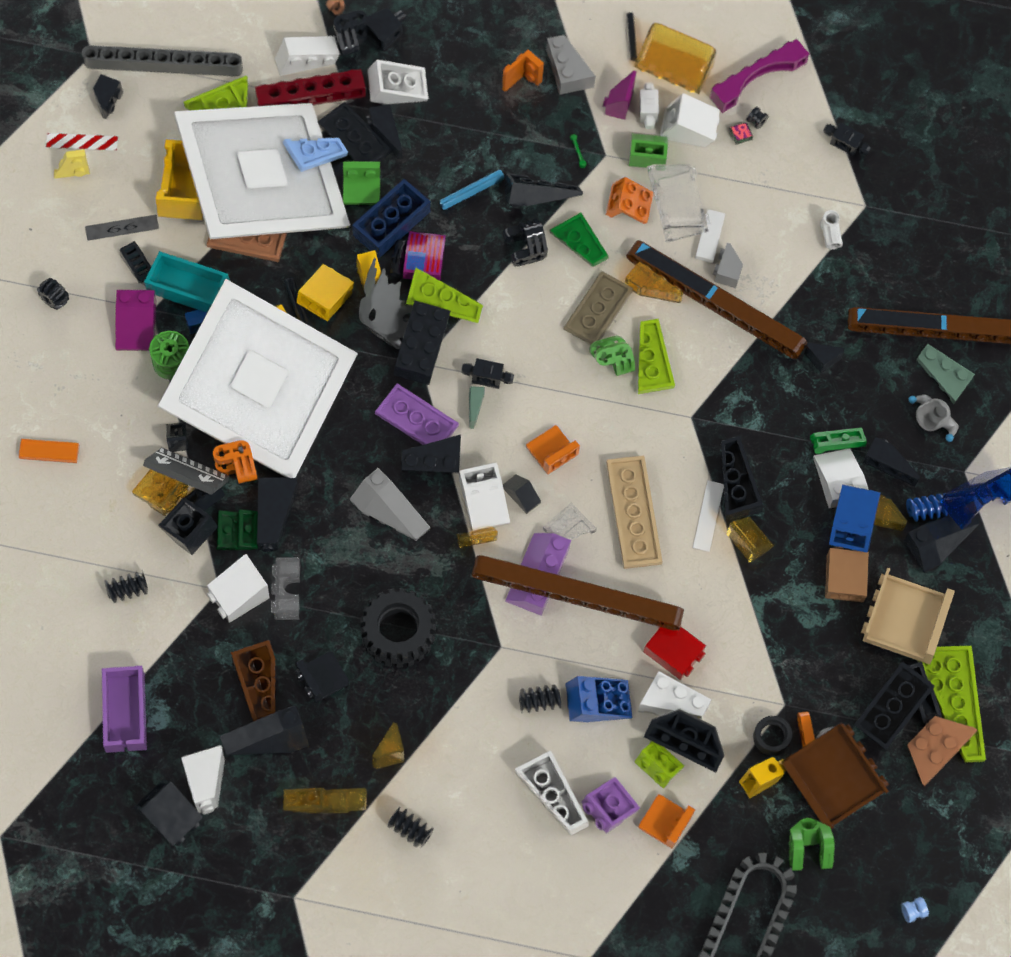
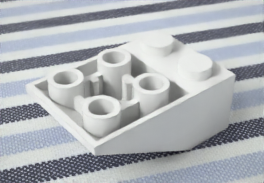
M497 462L460 470L459 482L472 531L509 524L510 519Z

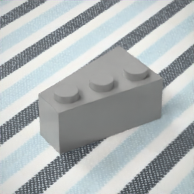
M561 35L547 38L546 52L559 94L594 88L596 76L566 36Z

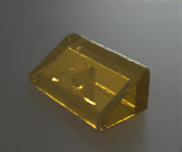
M492 527L457 534L459 547L496 541L498 532Z

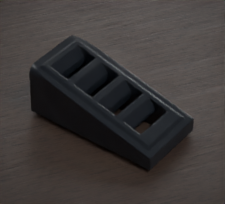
M133 241L122 247L119 251L122 259L140 284L145 281L151 265L137 243ZM147 268L148 271L140 275L138 274L139 272Z

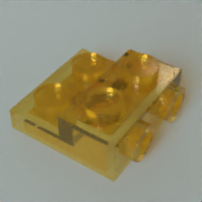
M150 469L133 489L132 493L137 498L148 503L150 508L166 516L176 506V502L187 495L189 486Z

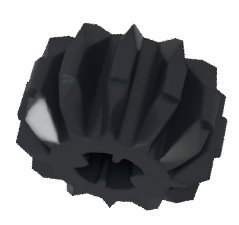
M48 278L37 288L41 300L55 310L60 309L69 300L68 292L55 279Z

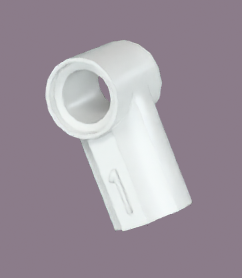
M834 210L826 211L820 222L826 248L830 250L837 249L843 245L839 227L840 216Z

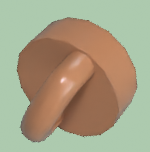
M328 0L326 3L328 9L335 15L341 14L345 7L344 0Z

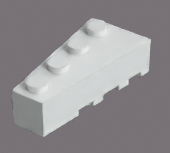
M551 751L515 768L516 774L570 835L589 827L588 821Z

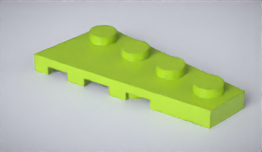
M415 268L406 304L413 306L414 301H419L450 310V316L475 323L479 322L483 304L424 271Z
M659 319L641 321L638 394L675 388V382Z

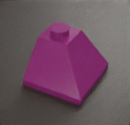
M633 70L610 90L609 96L605 97L603 107H605L604 115L626 119L634 91L637 71Z

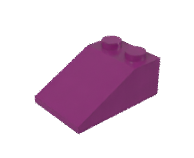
M117 290L116 350L149 351L150 342L155 337L157 300L154 290Z

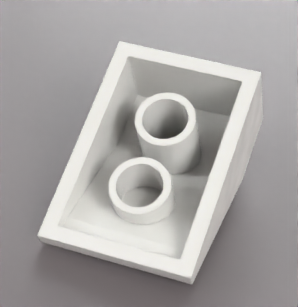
M376 60L367 70L371 102L395 104L428 100L425 68Z
M850 448L813 456L829 508L837 507L842 484L868 489L864 474Z

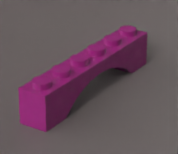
M798 39L792 42L788 41L780 49H775L768 56L756 60L753 65L746 66L736 75H730L724 82L715 84L711 89L710 99L720 109L721 113H724L737 105L742 91L754 79L775 71L793 72L807 64L810 53Z

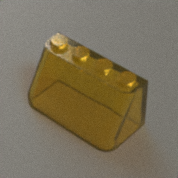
M653 23L635 61V67L642 72L654 75L656 78L664 79L675 86L683 87L689 92L700 94L713 69L716 49L705 42L660 23Z

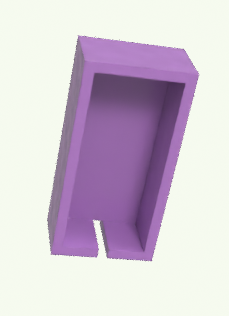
M143 667L102 668L103 746L106 753L123 752L124 747H127L128 751L147 750L145 673Z

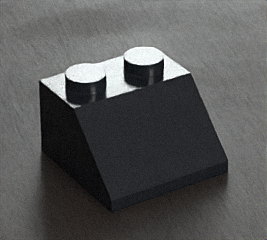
M185 497L158 525L177 545L191 555L218 528L209 514Z

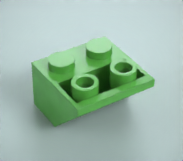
M632 133L629 166L665 170L668 137Z

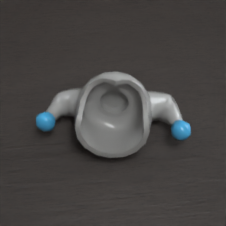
M925 394L916 397L910 396V403L918 402L922 404L916 411L919 425L927 431H935L943 427L949 432L945 437L946 441H953L959 425L950 417V408L947 403L940 399H932Z

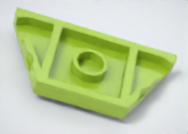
M247 75L186 100L183 102L184 107L189 111L247 107L248 77Z

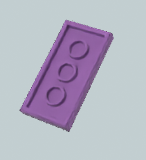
M399 384L394 386L375 411L377 416L422 445L451 437L459 426L458 422Z

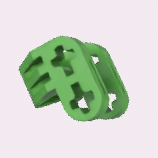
M612 336L591 344V355L600 365L612 364L616 376L635 371L632 349L621 336Z
M804 818L790 829L789 863L792 871H799L803 868L804 846L816 845L817 843L820 845L819 861L821 869L833 868L834 838L831 827L815 819Z

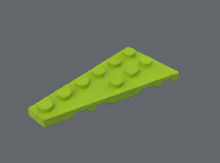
M972 646L936 647L931 664L922 663L927 679L931 680V683L935 686L933 690L939 709L944 719L977 729V732L959 752L964 762H984L986 756Z

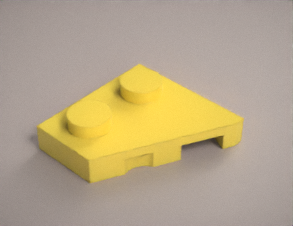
M85 149L65 152L63 159L58 163V170H54L55 179L71 176L81 177L90 174Z

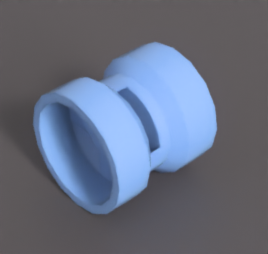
M922 897L914 899L911 903L907 901L901 904L902 913L908 923L915 921L918 917L925 918L929 916L927 905Z

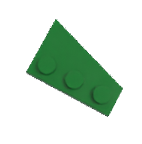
M582 213L550 229V233L592 267L609 259L607 252Z

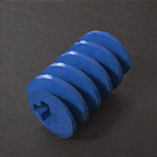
M944 493L943 495L936 494V496L929 495L928 498L922 496L921 498L915 497L913 500L911 498L907 499V513L909 517H913L915 522H918V516L921 517L922 521L926 519V515H928L929 519H933L934 513L937 518H940L941 512L946 517L949 511L948 496Z

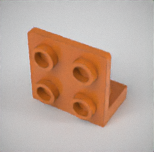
M527 50L524 54H519L516 60L511 65L508 64L503 70L502 90L506 92L524 75L529 82H533L538 86L542 82L544 62L530 50Z
M624 177L612 184L606 215L612 218L623 212L637 221L646 224L649 218L653 192Z
M555 425L527 443L526 448L544 471L550 474L579 455L580 445L576 440L570 443L558 426Z
M658 794L638 828L673 849L691 820L695 809L688 805L685 810Z

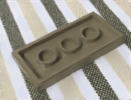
M601 271L565 324L564 330L590 345L595 341L601 340L633 292V288Z

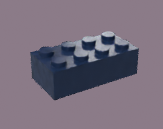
M403 179L352 225L353 236L370 251L375 250L377 257L380 258L397 240H400L430 213L431 201Z

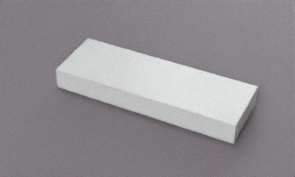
M707 210L695 259L713 263L726 213Z

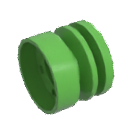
M177 331L161 332L150 342L149 351L154 371L158 376L167 380H172L189 348L187 339Z

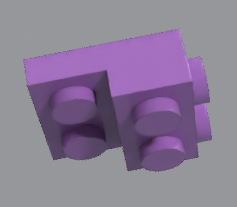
M616 777L587 794L582 800L584 812L591 814L595 819L596 827L599 830H604L606 834L640 809Z

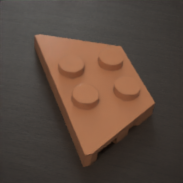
M934 716L907 744L923 786H926L977 732L976 728Z

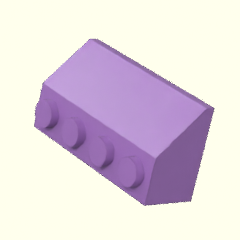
M534 533L521 565L559 575L569 552L571 540L554 533ZM511 588L505 602L542 616L549 598Z

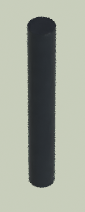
M628 12L627 25L630 60L636 61L637 47L634 13Z

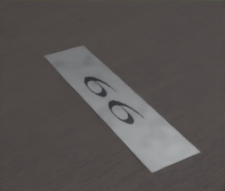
M156 214L85 226L87 241L156 230L159 229Z

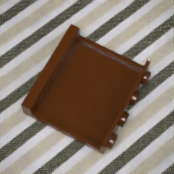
M842 722L781 761L821 823L831 827V829L834 828L835 824L884 792H889L886 788L889 784L884 776H878L875 772L877 766L871 758L867 760L863 754L866 749L860 741L856 743L852 736L855 733L849 724L844 725Z

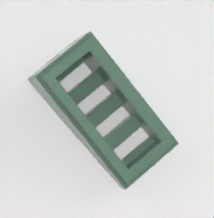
M470 387L469 389L470 429H474L485 394V387Z

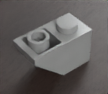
M727 243L725 249L721 248L718 257L721 262L720 265L716 264L713 274L716 275V283L736 288L743 263L732 245Z

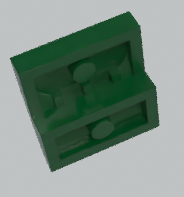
M239 509L238 512H217L216 549L251 550L258 548V511Z

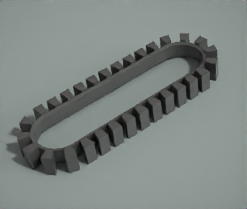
M758 853L756 856L757 864L753 865L749 856L742 860L740 866L746 872L743 873L737 868L733 872L731 881L708 933V939H706L699 957H714L746 876L758 869H765L774 873L778 877L782 888L780 898L756 957H760L761 954L765 957H771L774 946L779 938L778 935L783 928V923L793 903V900L785 899L784 896L793 898L797 885L786 886V881L792 880L795 876L792 869L790 868L783 874L778 869L784 860L776 856L772 865L767 864V853Z

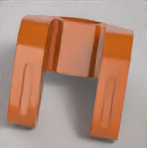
M239 440L214 448L213 458L217 471L226 475L236 473L238 484L258 480L248 442ZM239 447H242L243 453L238 451ZM223 451L224 456L220 457L219 452ZM226 464L227 469H223L221 465Z

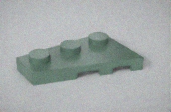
M929 344L926 345L917 358V362L930 377L936 380L939 388L947 393L953 404L975 375Z

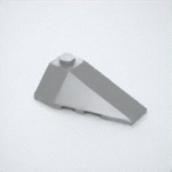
M379 468L362 481L350 498V501L366 516H371L379 520L380 523L395 528L396 531L415 541L430 530V526Z

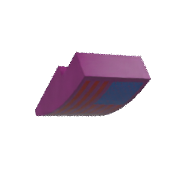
M409 231L403 279L413 280L415 268L424 271L438 280L441 279L446 235Z

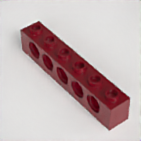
M351 69L340 73L333 72L322 76L315 75L304 79L297 78L292 81H280L274 84H262L255 87L258 106L312 103L314 106L366 97L361 69Z

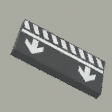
M160 448L146 458L143 464L144 467L211 495L224 486L230 477L164 448Z

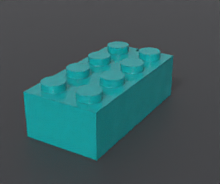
M159 251L144 284L147 290H154L156 296L208 313L225 279L229 280V276L227 273Z

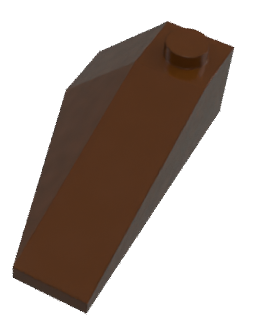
M266 640L230 652L253 722L275 713V656L270 641Z

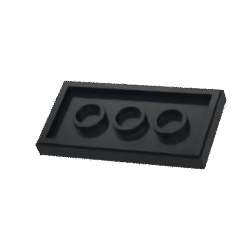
M343 102L317 121L319 127L330 138H339L348 151L347 156L353 162H379L392 153V149L346 102Z

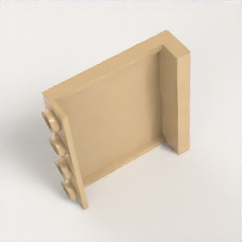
M887 568L886 574L881 573L878 585H881L880 591L875 590L872 599L876 603L874 606L870 605L867 617H870L869 623L864 622L861 633H864L862 641L931 664L955 591L947 588L944 594L888 575L890 568Z

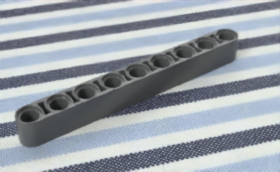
M92 45L86 46L82 50L84 65L89 69L216 76H239L243 72L242 58L237 53Z

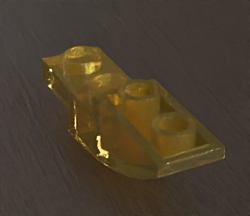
M365 788L284 790V811L349 813V811L366 810L367 790Z

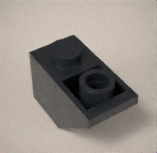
M101 74L93 87V91L104 119H107L109 114L113 113L117 100L121 99L123 89L121 81Z

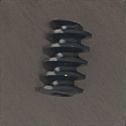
M136 571L134 578L127 574V580H124L121 575L119 582L112 578L111 584L104 580L108 597L114 603H117V597L124 601L125 594L129 599H132L133 592L139 597L140 590L145 595L148 594V586L143 571L142 576Z
M552 684L551 690L547 685H544L543 691L537 686L535 692L532 687H529L527 693L524 688H521L519 693L521 714L524 708L530 713L531 707H534L535 711L538 712L539 706H542L543 710L546 711L547 705H550L551 709L554 710L555 704H557L561 709L559 689H557L555 684Z
M399 807L390 818L387 825L388 828L395 826V833L401 831L402 838L408 835V842L415 840L414 847L421 845L422 848L432 835L434 828L432 827L427 831V823L420 826V818L413 821L414 813L406 816L408 809L406 808L401 812Z

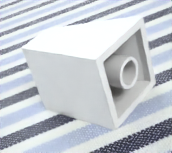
M683 93L665 107L660 136L668 137V141L706 147L711 142H714L717 137L716 129L720 121V109Z
M247 554L207 585L209 591L207 596L212 603H217L219 606L217 610L223 619L227 618L229 623L269 599L268 585Z
M221 745L182 757L196 809L202 814L211 813L214 811V808H218L225 763Z

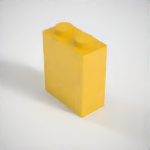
M323 264L298 291L296 303L328 321L352 295L354 282Z

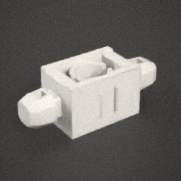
M646 82L644 90H640V122H644L647 130H652L655 127V122H658V89L654 90L653 83Z

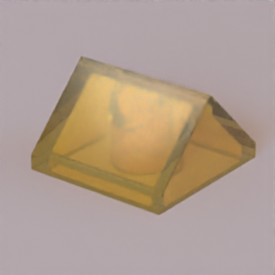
M750 517L733 521L728 527L727 536L750 563L774 546Z
M394 722L373 754V767L376 769L404 762V749L398 726Z

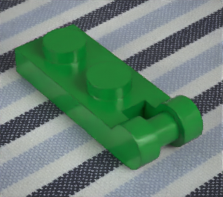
M862 428L817 432L810 436L816 454H822L829 450L865 447L867 443Z

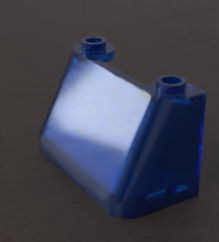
M1011 467L984 472L948 491L942 497V506L961 529L967 527L974 516L991 500L1001 499L1004 505L1011 502Z

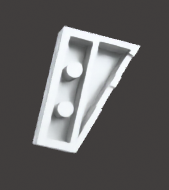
M335 36L284 37L275 61L279 75L283 76L334 65L340 53Z
M658 671L640 703L638 711L657 713L656 715L662 716L681 709L702 720L712 699Z

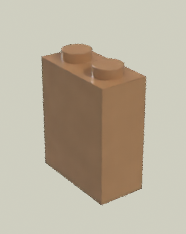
M842 547L829 549L826 563L825 598L864 602L867 596L869 552L844 550Z

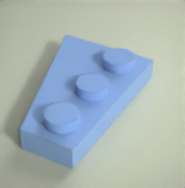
M318 138V140L307 141V139H300L299 141L284 139L283 141L285 148L301 172L343 158L348 153L339 138Z

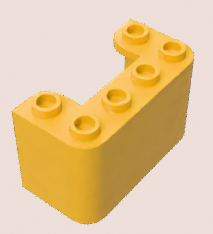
M166 139L164 148L167 154L164 157L165 166L161 189L156 193L158 217L203 220V213L182 141Z

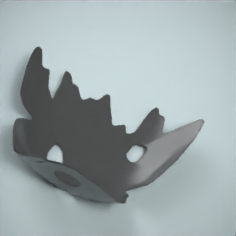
M374 258L364 285L366 297H363L360 302L359 319L378 338L392 347L400 349V338H404L408 322L403 321V316L406 313L411 314L413 306H405V300H399L401 282L395 285L393 283L388 284L385 268H383L375 284L377 268H375L376 258ZM374 308L376 315L375 319L371 321L368 317Z

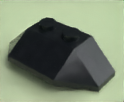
M681 709L652 719L644 735L645 738L715 773L724 757L716 727Z

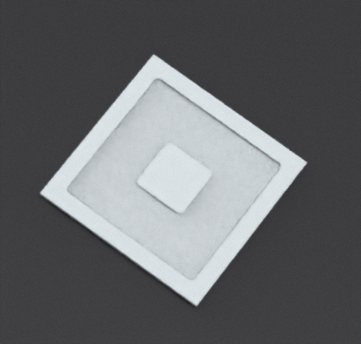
M312 103L174 112L210 239L350 227L331 162L301 172L283 144L284 139H291V141L307 139V141L323 138Z
M225 279L157 407L224 444L239 440L248 442L253 460L286 478H295L358 353ZM239 447L238 451L243 453V449Z

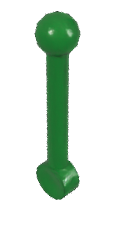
M572 134L570 139L573 141L579 157V166L584 168L586 161L583 160L578 147L577 136Z

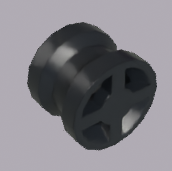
M756 106L749 113L746 121L753 123L756 129H760L767 121L769 115L762 113L761 109Z

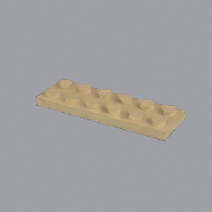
M645 456L608 459L606 465L623 568L662 565L663 561Z

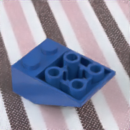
M842 484L829 545L868 552L881 492Z
M577 676L565 683L570 721L598 722L633 718L628 680Z

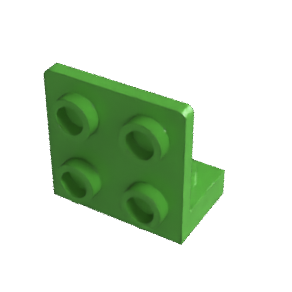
M343 162V204L375 205L379 202L380 162Z

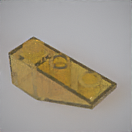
M640 261L625 279V284L632 287L633 292L639 296L675 303L682 302L684 293L679 287L673 286L667 282L665 277L656 274L650 266L642 264Z

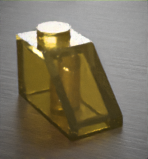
M880 495L874 525L903 531L907 520L891 499Z

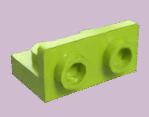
M653 741L640 752L635 760V763L662 788H665L670 780L684 768V765L665 747Z

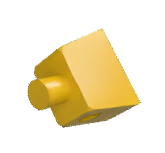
M375 250L357 255L356 267L363 290L374 258H376L375 268H377L375 284L381 275Z
M771 757L748 769L739 783L749 798L759 794L780 780L784 772L787 771L781 762L784 759L777 762L774 757Z

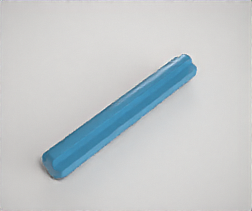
M497 170L441 199L439 204L445 210L502 181L504 174L501 170Z

